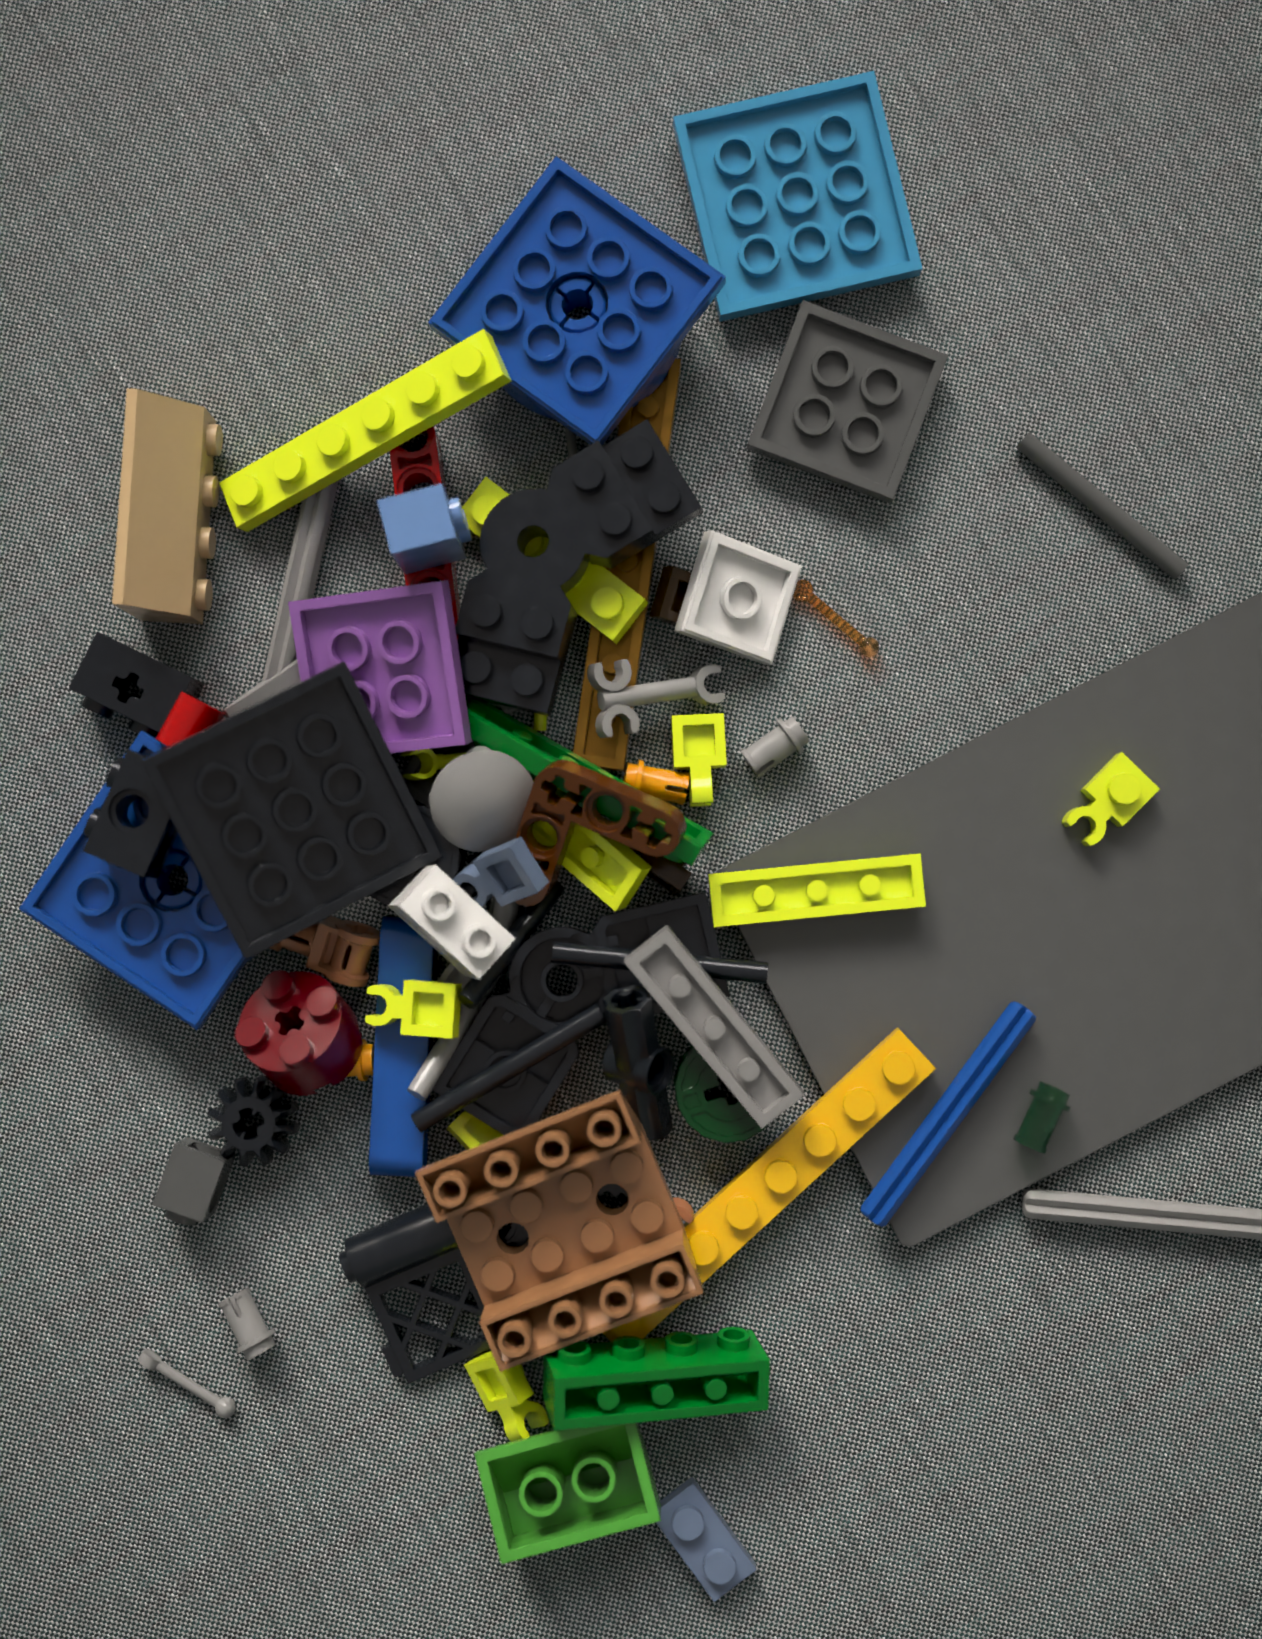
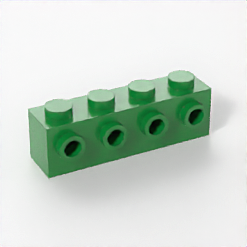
M725 1327L720 1329L718 1333L694 1335L690 1332L676 1331L660 1338L641 1339L635 1336H621L614 1339L613 1342L588 1344L584 1341H579L543 1355V1399L554 1431L768 1410L770 1359L754 1332L739 1327Z

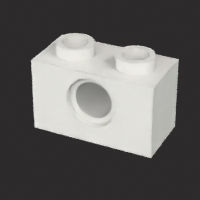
M425 865L387 905L459 972L468 978L480 980L516 939L437 865Z

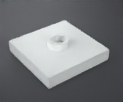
M713 530L705 531L674 632L763 665H772L802 566Z

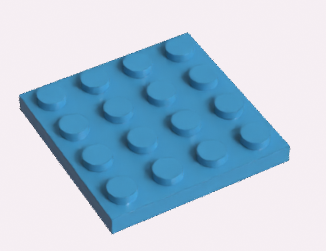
M874 71L673 116V129L706 263L726 276V284L714 298L720 322L800 304L803 300L807 302L920 275L923 268Z

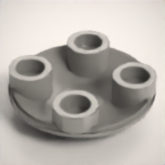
M486 746L473 747L465 754L449 762L436 777L428 798L432 820L440 834L453 845L472 852L487 851L515 839L534 782L526 768L515 758L502 752L493 751Z

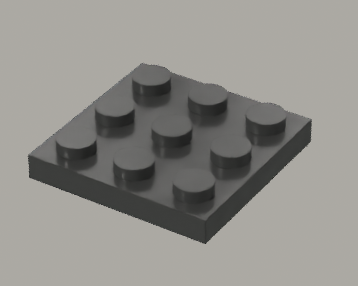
M803 300L746 449L891 504L948 355Z

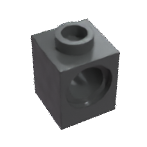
M190 1137L175 1143L152 1205L166 1210L165 1217L183 1225L193 1226L197 1221L200 1223L205 1222L216 1212L236 1154L232 1153L227 1158H224L220 1154L221 1148Z

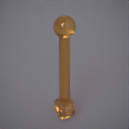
M797 581L793 594L795 600L810 603L859 645V650L863 656L874 657L877 655L880 646L876 639L863 636L813 593V587L809 581Z

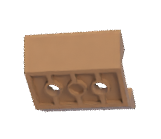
M621 1090L420 1168L415 1172L436 1223L447 1219L482 1300L484 1308L479 1323L500 1372L704 1293L681 1216L643 1125ZM607 1184H617L625 1189L628 1194V1200L619 1208H608L598 1199V1191ZM517 1223L526 1229L529 1239L522 1246H508L500 1238L499 1229L505 1224Z

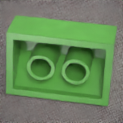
M638 1423L553 1430L475 1451L474 1453L501 1564L661 1521V1503Z

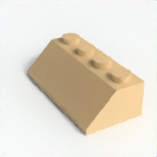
M127 388L112 604L140 621L203 624L204 610H210L213 598L212 583L210 579H206L207 559H213L216 550L215 530L213 527H209L210 509L211 507L216 508L219 501V481L217 476H213L214 456H220L222 452V428L220 424H216V420L203 406L140 389Z

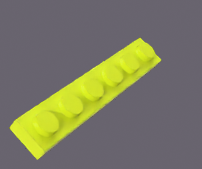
M485 329L478 331L219 482L236 527L245 532L251 531L510 383V376L493 337Z

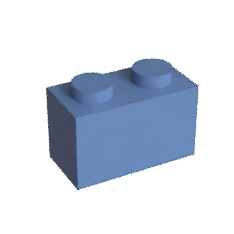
M442 483L377 500L390 553L405 574L467 558L463 543L472 541L464 509L461 507L459 497L449 499Z

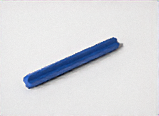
M1013 1001L1009 1003L861 1205V1212L866 1218L880 1227L888 1224L1036 1021V1016L1032 1011L1018 1002Z

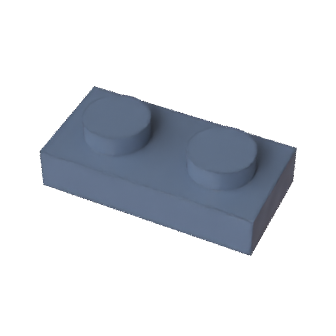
M693 1477L660 1500L661 1521L656 1522V1524L714 1602L757 1570L756 1563Z

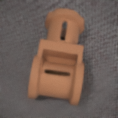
M329 916L323 921L317 922L269 948L275 951L285 948L308 957L305 967L321 972L333 982L350 987H364L369 979L366 968L373 946L380 944V931L367 924Z

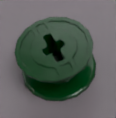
M691 1044L680 1058L674 1077L677 1105L687 1124L703 1137L723 1143L745 1141L763 1131L766 1126L761 1128L735 1096L731 1099H726L722 1092L704 1095V1090L720 1085L717 1079L719 1076Z

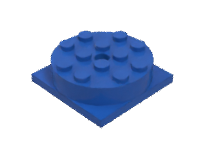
M556 156L428 321L431 330L453 346L478 331L485 329L493 337L511 379V382L502 388L513 399L537 414L557 420L591 445L599 440L601 445H603L629 409L638 405L645 397L650 396L664 381L675 358H677L682 340L726 284V276ZM577 307H586L591 310L592 317L588 315L580 320L571 318L567 320L569 312Z
M141 730L129 750L150 756L168 746ZM105 783L19 909L194 1029H201L243 966L256 955L248 959L244 958L179 833L158 878L141 877L83 852L88 840L84 837L85 825L91 813L97 807L102 808L110 790ZM142 797L134 800L128 809L130 823L134 827L141 826L147 820L149 814L148 805ZM184 866L183 869L188 875L186 887L190 890H184L182 893L176 894L170 888L169 876L175 867Z

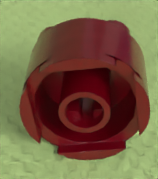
M277 970L268 974L264 978L262 985L245 1004L239 1024L235 1030V1039L247 1058L276 1087L286 1093L297 1096L316 1094L314 1090L329 1083L335 1086L344 1080L356 1065L363 1045L362 1033L359 1031L357 1017L353 1010L326 979L317 974L304 971L288 973L284 970Z

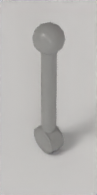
M144 1349L140 1354L138 1362L143 1367L158 1371L215 1407L216 1414L219 1417L229 1418L235 1413L236 1404L232 1398H220L163 1362L161 1357L152 1350Z

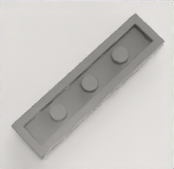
M667 924L624 958V963L761 1128H764L805 1096L800 1085Z

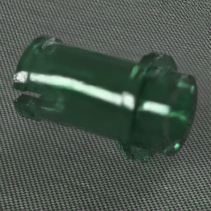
M1040 1081L1037 1089L1031 1088L1029 1092L1034 1097L1013 1139L1035 1151L1045 1154L1047 1145L1063 1110L1069 1112L1071 1106L1067 1105L1070 1094Z

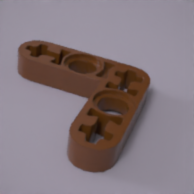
M568 760L552 762L538 773L534 780L515 839L522 837L533 857L541 861L538 865L549 883L540 892L515 901V903L526 907L534 906L551 892L558 878L576 824L647 855L660 857L674 851L684 838L687 827L684 815L671 803ZM558 776L566 779L564 787L569 790L563 797L556 795L557 786L551 783ZM587 787H590L592 791L584 800L582 808L579 806V803L584 796L580 794ZM610 795L618 799L623 809V815L620 820H607L599 813L597 808L599 796ZM639 808L642 811L636 818L639 822L631 829L627 825L636 814V809ZM657 818L666 822L664 830L669 833L662 840L653 836L655 828L652 824ZM544 821L553 826L557 834L556 845L545 846L537 842L532 832L534 822Z

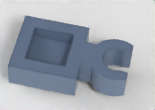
M522 837L484 851L472 864L467 865L453 878L457 885L468 882L476 888L477 894L472 899L481 907L493 896L500 907L540 892L549 883Z

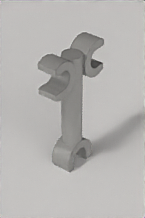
M627 659L614 661L615 678L612 682L604 677L602 662L588 665V681L598 691L597 701L601 710L595 722L596 733L599 738L613 736L611 722L615 716L622 719L625 734L638 733L640 721L637 713L631 708L633 706L693 698L700 704L708 705L720 703L726 699L725 693L711 694L704 686L705 678L708 675L722 672L721 666L716 664L700 666L693 670L689 677L627 686V684L631 680L632 670Z

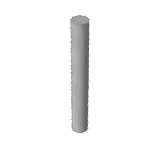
M502 974L475 1009H470L461 1003L459 1037L453 1039L438 1038L407 1089L411 1095L426 1101Z

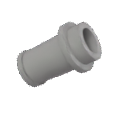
M793 716L786 721L779 718L776 721L778 725L776 728L746 749L743 748L740 751L747 764L759 779L763 777V774L794 752H797L799 755L804 753L802 747L810 742Z
M249 1287L218 1303L240 1345L235 1350L237 1354L243 1352L247 1361L276 1345L272 1337L276 1332L274 1328L268 1330L251 1296Z

